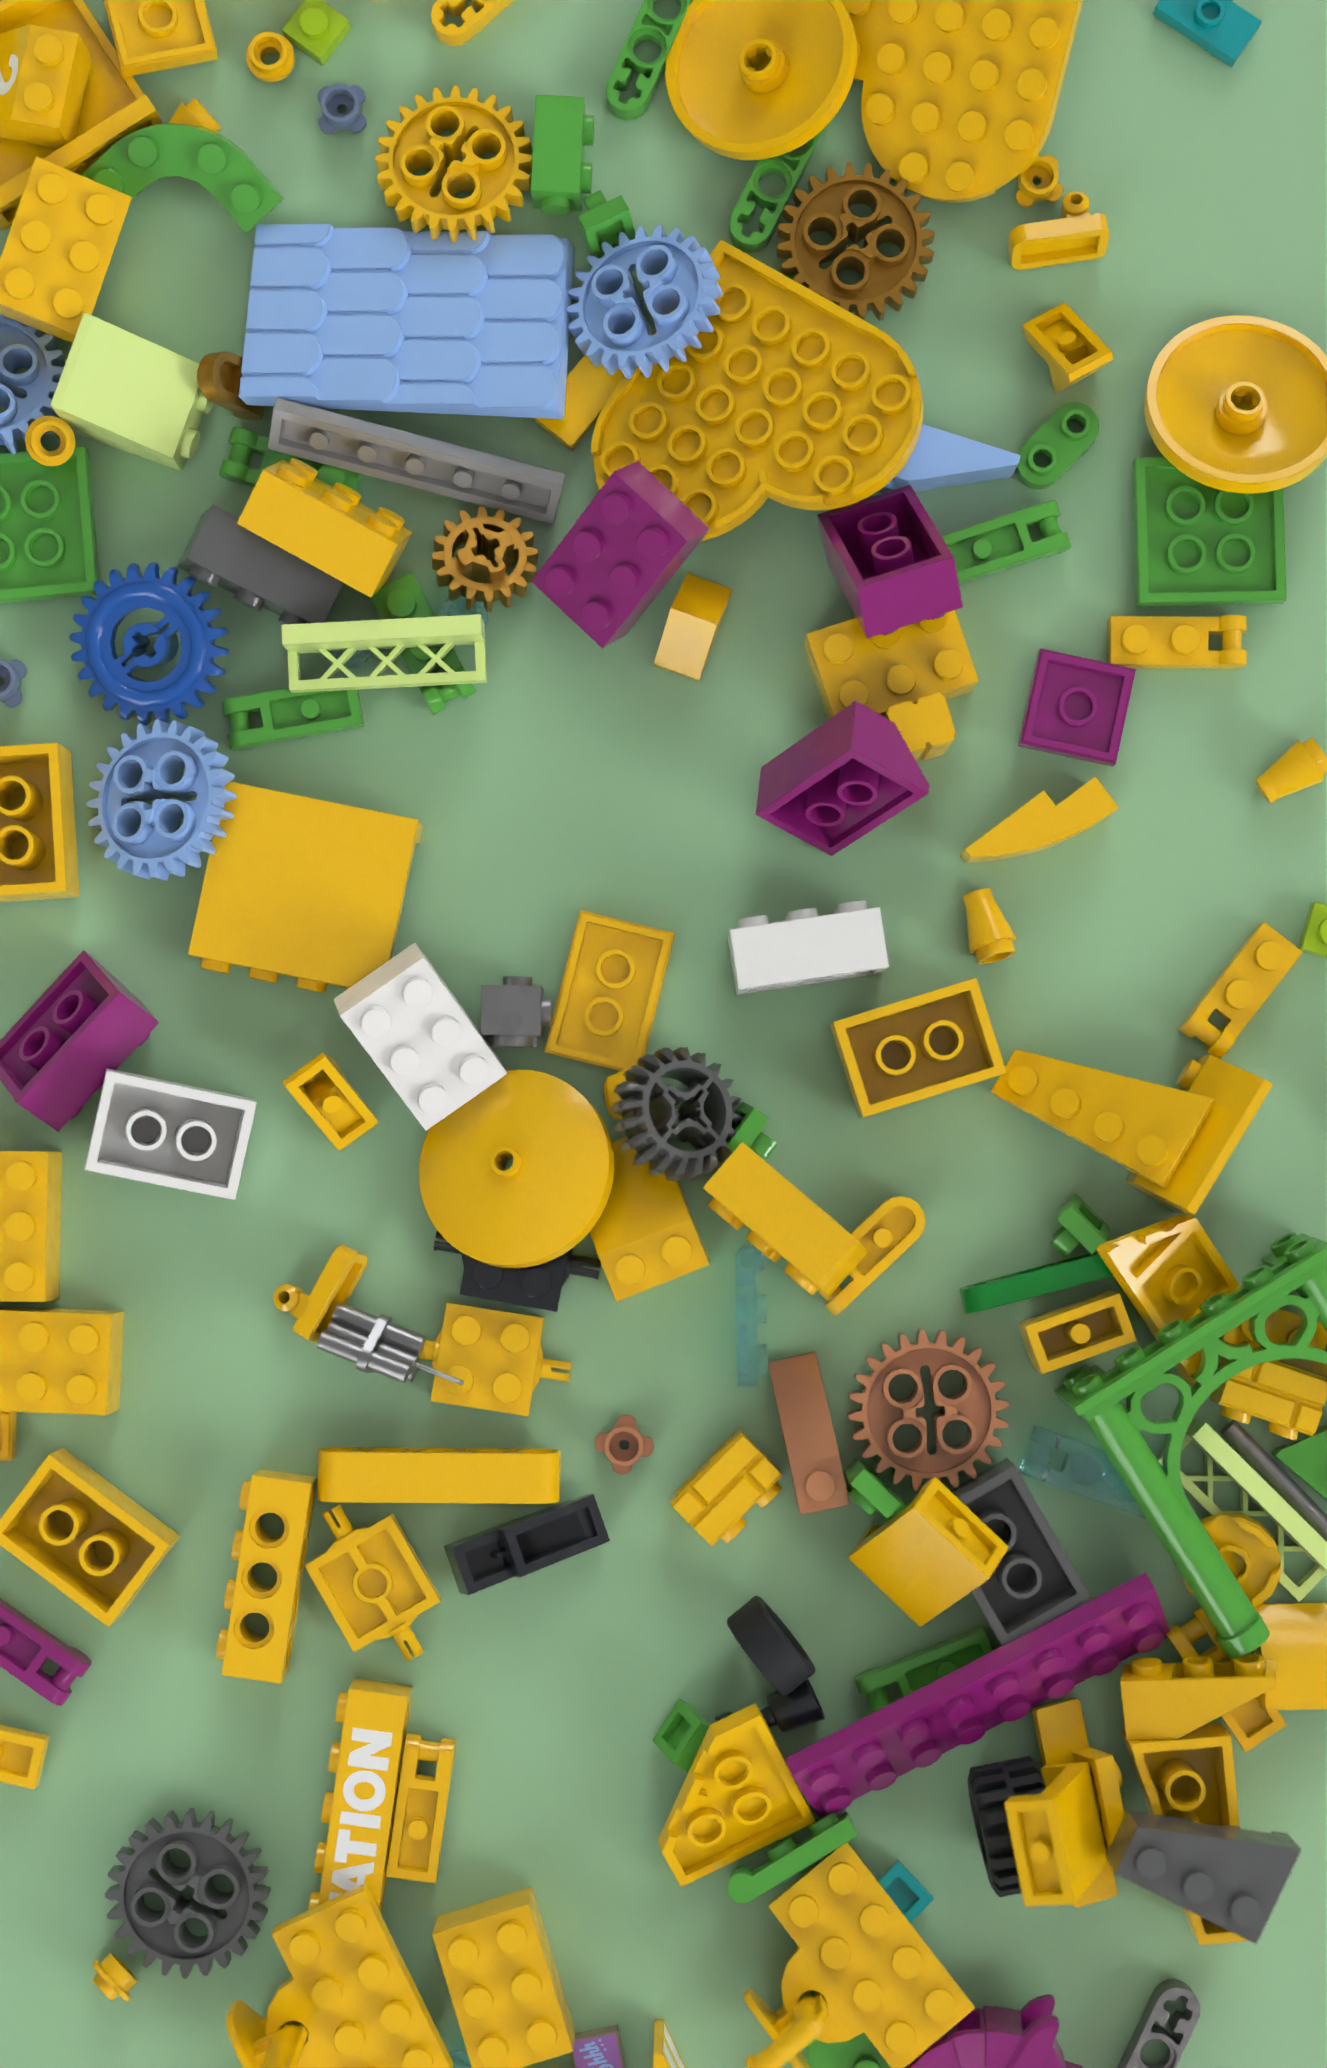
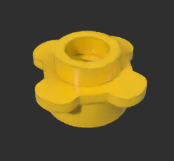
M1051 155L1037 156L1022 175L1018 174L1014 178L1018 187L1015 199L1020 206L1027 208L1032 206L1034 202L1043 200L1055 203L1061 198L1063 187L1057 182L1059 172L1056 158ZM1035 177L1040 178L1041 184L1035 185L1032 179Z
M110 1953L101 1963L96 1959L93 1962V1968L97 1971V1974L92 1978V1981L111 2001L120 1995L128 2002L131 1998L129 1991L138 1982L137 1978L113 1953Z

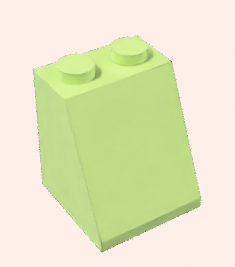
M84 313L50 406L72 428L76 435L182 471L186 459H193L200 442V431H197L201 417L203 413H210L214 403L205 398L198 386L197 371L199 363L100 318Z

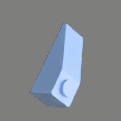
M922 424L918 442L909 460L901 471L878 492L885 493L907 485H911L914 492L1010 478L1018 466L1021 455Z

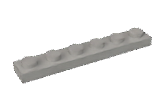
M277 398L273 408L268 442L269 450L497 510L503 509L504 512L542 522L554 523L565 478L564 473Z

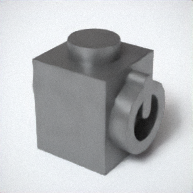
M505 976L503 977V985H481V1035L490 1037V1047L538 1048V1037L543 1038V1027H552V997H543L542 986H532V977Z

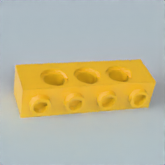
M259 1469L252 1474L251 1481L244 1480L239 1499V1510L246 1511L244 1529L236 1530L231 1552V1559L239 1560L236 1580L229 1579L224 1597V1609L231 1610L228 1629H221L216 1649V1659L223 1660L221 1675L281 1684L288 1675L318 1477ZM275 1513L282 1518L285 1525L282 1536L273 1537L264 1532L261 1525L263 1514ZM262 1562L270 1564L277 1573L276 1584L272 1586L260 1584L254 1576L255 1564ZM255 1612L264 1615L269 1622V1633L265 1635L252 1633L246 1624L247 1614Z

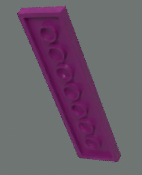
M1143 1573L785 1758L793 1778L819 1818L827 1813L841 1812L854 1799L872 1790L878 1791L889 1787L896 1781L897 1777L916 1767L922 1768L932 1765L941 1757V1754L961 1744L967 1745L978 1741L984 1736L986 1731L1005 1721L1012 1722L1024 1717L1030 1708L1050 1698L1057 1699L1067 1695L1075 1685L1094 1675L1101 1676L1111 1672L1118 1666L1119 1662L1139 1652L1146 1653L1154 1650L1164 1639L1168 1638L1166 1633L1170 1632L1155 1587L1147 1574Z

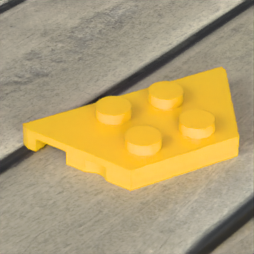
M1184 1213L1102 1243L1096 1248V1251L1156 1340L1159 1339L1157 1336L1158 1331L1167 1324L1178 1319H1183L1186 1322L1200 1313L1199 1306L1211 1296L1221 1292H1226L1228 1295L1240 1287L1196 1217ZM1200 1350L1175 1366L1181 1377L1192 1385H1195L1196 1381L1190 1376L1199 1366Z

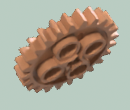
M922 1328L917 1331L916 1343H910L902 1332L898 1333L899 1348L893 1350L885 1342H881L880 1347L884 1358L879 1361L867 1355L865 1360L873 1369L868 1375L855 1372L854 1377L864 1385L863 1391L848 1393L850 1399L860 1403V1408L848 1412L847 1417L850 1420L862 1422L863 1426L857 1428L851 1435L854 1440L868 1439L869 1443L864 1446L860 1452L863 1458H869L878 1454L879 1458L874 1467L875 1471L880 1474L888 1467H893L891 1481L896 1485L907 1474L910 1476V1485L914 1491L919 1489L923 1478L930 1481L934 1477L939 1481L941 1477H947L954 1488L959 1487L957 1472L964 1470L970 1477L976 1478V1470L972 1463L978 1459L990 1465L992 1461L984 1451L987 1445L993 1447H1002L1003 1445L993 1435L994 1429L1008 1428L1009 1423L997 1417L996 1411L1010 1407V1403L1007 1400L995 1398L994 1393L1006 1386L1005 1382L1002 1380L989 1381L987 1377L995 1370L996 1365L992 1361L978 1365L977 1362L983 1350L977 1346L966 1354L963 1353L965 1338L960 1335L949 1346L947 1345V1337L944 1330H938L933 1342L928 1341L927 1334ZM924 1365L929 1367L930 1399L935 1405L940 1406V1411L932 1413V1426L936 1443V1451L933 1454L927 1452L926 1421L921 1414L916 1413V1408L923 1407L925 1403L920 1369ZM948 1370H958L963 1377L961 1390L951 1396L941 1394L938 1388L940 1376ZM899 1374H908L914 1381L912 1394L902 1400L892 1398L888 1391L891 1379ZM953 1420L964 1421L967 1426V1436L964 1441L957 1445L946 1444L942 1437L945 1425ZM903 1424H912L918 1430V1440L907 1449H899L894 1446L892 1438L895 1429Z

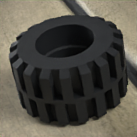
M1031 1756L972 1767L968 1775L970 1803L982 1858L990 1885L999 1897L1022 1893L1004 1802L1010 1796L1041 1794L1046 1789L1040 1768Z

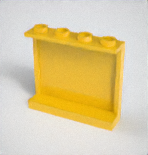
M0 0V33L28 24L79 33L92 57L75 139L61 148H53L0 137V228L3 232L12 226L36 156L82 175L111 146L123 137L144 127L162 123L147 95H144L133 76H122L116 50L83 0Z
M229 782L224 785L225 790L237 794V798L224 804V809L234 814L233 819L220 821L219 826L227 833L226 838L217 836L212 838V844L216 853L214 855L209 854L188 951V955L201 959L200 968L229 974L230 967L233 965L250 969L248 978L277 984L279 975L297 978L296 988L325 993L327 985L346 988V990L392 959L415 844L419 845L423 825L418 819L235 782Z

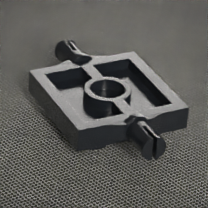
M437 1230L435 1238L445 1240ZM434 1241L435 1251L440 1250L462 1254L464 1273L460 1295L558 1312L561 1290L569 1278V1274L599 1279L600 1271L582 1268L581 1266L601 1268L600 1259L573 1255V1248L565 1254L540 1265L525 1268H502L477 1261L460 1252L450 1243Z

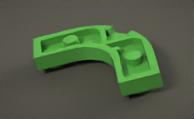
M160 123L132 132L111 146L81 175L131 196V201L149 184L162 177L181 176L197 181L214 195L245 233L249 232L284 200L255 163L232 141L208 128L187 124Z

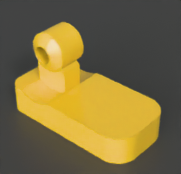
M1080 191L1067 193L1063 198L1061 219L1022 224L1010 231L1007 249L1011 266L1017 270H1026L1103 257L1107 251L1110 235L1106 215L1095 213L1091 216V213L1088 211L1090 201L1085 193Z
M342 1244L331 1254L310 1295L306 1294L298 1286L290 1284L279 1286L274 1292L273 1302L279 1310L290 1312L292 1316L298 1319L294 1323L293 1332L310 1342L318 1343L322 1332L327 1330L332 1321L337 1304L339 1302L347 1304L367 1266L368 1257L356 1249Z

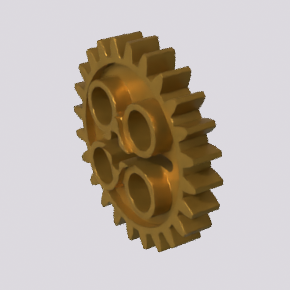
M847 162L844 176L838 177L831 166L827 167L826 181L823 184L811 175L808 180L810 194L796 188L793 201L797 207L785 205L783 218L788 223L778 224L777 237L785 241L777 244L776 256L788 259L781 264L780 273L783 275H795L792 280L843 309L855 312V315L865 320L866 312L872 310L875 317L881 321L885 314V304L899 312L903 304L901 294L914 299L918 290L914 281L925 282L928 270L921 264L931 263L934 251L924 246L933 243L935 232L929 229H922L929 223L931 214L929 211L915 212L920 205L921 195L916 194L908 198L904 196L908 183L906 179L893 187L889 184L891 170L886 169L880 178L877 179L873 177L871 163H867L862 175H855L851 162ZM856 203H862L869 206L873 214L866 218H859L854 216L849 208ZM889 219L891 221V224L883 225L875 230L877 224L882 220ZM815 231H825L832 236L833 241L827 245H817L810 240L809 235ZM850 238V240L855 244L845 249L847 239ZM865 239L863 249H860L856 243ZM884 242H891L899 247L901 253L895 257H886L878 251L877 246ZM836 257L833 264L826 269L819 267L820 263H826ZM851 269L856 271L862 280L857 284L847 285L838 279L837 274L840 271Z

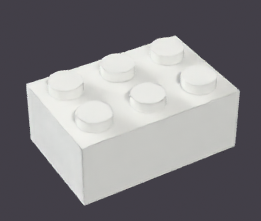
M867 901L839 904L837 909L834 910V914L818 916L817 908L795 910L787 913L788 916L785 917V921L770 924L768 923L767 915L743 918L738 920L737 928L730 929L728 934L736 995L877 975L889 967L880 907L868 909Z
M416 942L333 999L340 1017L425 1131L508 1074L494 1050L481 1035V1032Z
M106 1068L86 1157L85 1170L235 1200L257 1102L251 1098Z

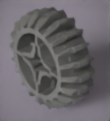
M679 1047L673 1050V1052L670 1048H661L655 1051L654 1055L646 1054L640 1057L638 1062H636L637 1066L629 1067L623 1074L626 1081L618 1084L614 1090L622 1100L614 1103L610 1110L621 1115L622 1121L616 1123L612 1130L617 1132L625 1131L628 1138L622 1143L620 1149L629 1150L634 1148L637 1153L633 1164L640 1166L649 1161V1175L658 1176L665 1173L667 1181H676L681 1179L682 1176L685 1180L690 1181L700 1177L702 1173L708 1174L713 1172L719 1166L718 1162L728 1159L732 1154L725 1140L736 1134L732 1127L739 1125L744 1119L732 1110V1107L738 1105L742 1098L730 1097L727 1091L734 1080L728 1078L721 1080L718 1077L721 1064L713 1063L706 1067V1053L698 1052L690 1056L688 1047ZM659 1078L675 1079L685 1084L688 1088L679 1091L672 1084L666 1086ZM682 1103L678 1109L674 1108L676 1105ZM675 1111H678L679 1117L676 1116ZM677 1119L680 1120V1122L674 1124ZM675 1136L683 1143L688 1141L695 1149L693 1151L677 1149L666 1141Z

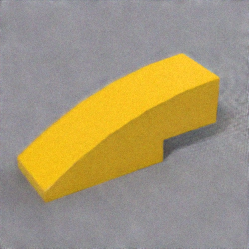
M1096 776L1058 805H1055L1043 790L968 846L960 856L966 863L996 861L1037 852L1055 846L1088 830L1111 815L1119 807Z

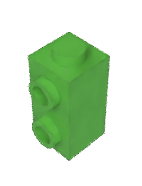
M535 95L531 196L533 209H541L542 212L549 215L562 216L569 214L570 210L581 211L582 193L591 194L592 163H584V146H593L594 115H586L584 97Z

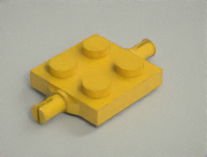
M446 1303L443 1326L436 1341L426 1340L423 1347L424 1350L419 1354V1359L432 1361L433 1369L464 1381L463 1385H459L434 1375L430 1401L529 1416L532 1394L540 1378L569 1383L571 1374L555 1372L551 1369L571 1371L572 1362L543 1358L541 1346L545 1319L543 1317Z
M341 1504L324 1512L322 1516L327 1521L337 1540L328 1551L307 1562L304 1566L353 1652L374 1640L392 1636L406 1662L412 1660L414 1656H419L424 1652V1649L415 1637L410 1625L420 1613L439 1603L442 1598L393 1512L370 1526L358 1527L356 1529L352 1527L341 1508Z

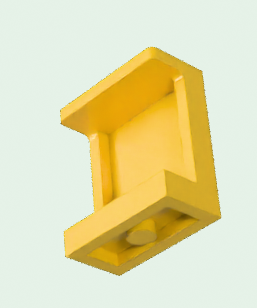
M934 1477L923 1485L909 1506L880 1528L877 1525H872L867 1529L848 1556V1559L921 1627L986 1582L1009 1547L945 1485Z
M1089 1762L1044 1765L1040 1771L1046 1789L1041 1794L1010 1796L1004 1802L1025 1907L1075 1904L1109 1863L1105 1857L1107 1851Z

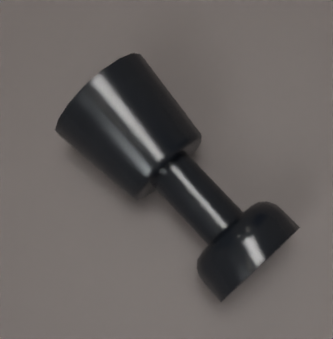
M809 1679L805 1680L787 1696L782 1695L777 1690L771 1692L766 1697L769 1706L760 1710L768 1727L771 1728L778 1725L782 1732L825 1719ZM728 1711L716 1716V1722L733 1714V1712Z

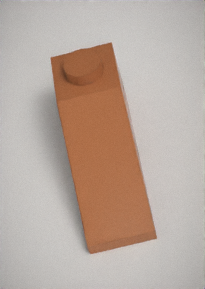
M816 1352L768 1361L800 1514L803 1515L850 1505Z

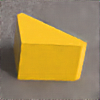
M687 573L670 608L654 665L700 681L733 589Z

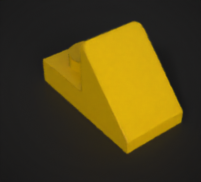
M1065 302L1022 324L1025 340L1049 365L1053 388L1056 393L1095 374L1113 360L1112 351Z
M323 1052L282 1081L286 1089L338 1151L379 1123L373 1111L347 1081L339 1064Z

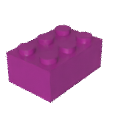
M636 461L612 473L531 582L603 649L630 631L710 528L639 461Z
M911 485L861 500L852 505L817 514L827 564L867 638L891 634L901 627L926 619H937L947 612L963 608L954 556Z

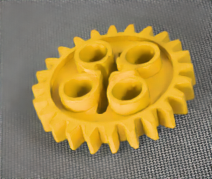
M458 85L453 86L450 97L443 98L438 87L433 88V101L428 103L419 94L415 95L417 109L411 111L407 107L400 105L398 109L402 122L387 120L386 126L390 137L378 138L382 154L375 156L377 170L380 172L377 174L380 190H386L384 192L386 205L388 207L396 206L395 210L400 222L411 217V224L415 233L421 231L426 224L429 225L432 240H436L443 229L449 231L452 242H456L459 231L465 229L472 240H476V227L483 225L491 234L494 233L493 218L498 216L506 222L511 221L508 204L522 208L524 203L521 191L531 190V180L528 173L532 172V156L529 155L532 153L530 137H524L523 121L513 122V112L510 105L498 111L497 97L494 94L489 96L483 103L480 102L478 88L476 87L470 91L467 98L461 97ZM451 129L456 131L454 134L446 137L438 135L443 130ZM485 152L497 153L491 159L479 158ZM420 168L431 169L429 173L423 176L412 174ZM442 188V190H441V192L439 193V195H438L437 197H433V196H435V195L440 191V189ZM467 190L473 192L464 199L453 197L459 191Z

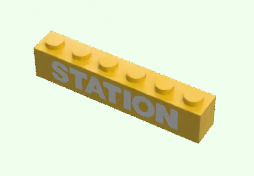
M354 1678L348 1688V1693H339L335 1722L343 1723L341 1742L333 1741L328 1764V1772L336 1773L334 1792L326 1791L321 1814V1822L329 1823L327 1842L319 1841L314 1864V1872L322 1873L320 1892L312 1891L308 1910L366 1883L380 1914L382 1913L413 1686Z

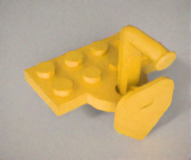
M848 1842L823 1857L768 1903L770 1910L798 1947L788 1958L781 1979L783 2005L774 2012L751 1987L744 1991L743 1997L745 2002L773 2040L770 2045L756 2056H748L746 2058V2067L781 2068L789 2061L794 2068H811L801 2050L814 2039L825 2043L847 2042L864 2032L891 2068H905L975 2009L974 2004Z
M366 1883L276 1925L272 1931V1936L291 1976L278 1987L270 2001L266 2017L260 2016L242 2000L233 2002L226 2016L228 2035L243 2068H453L454 2065Z

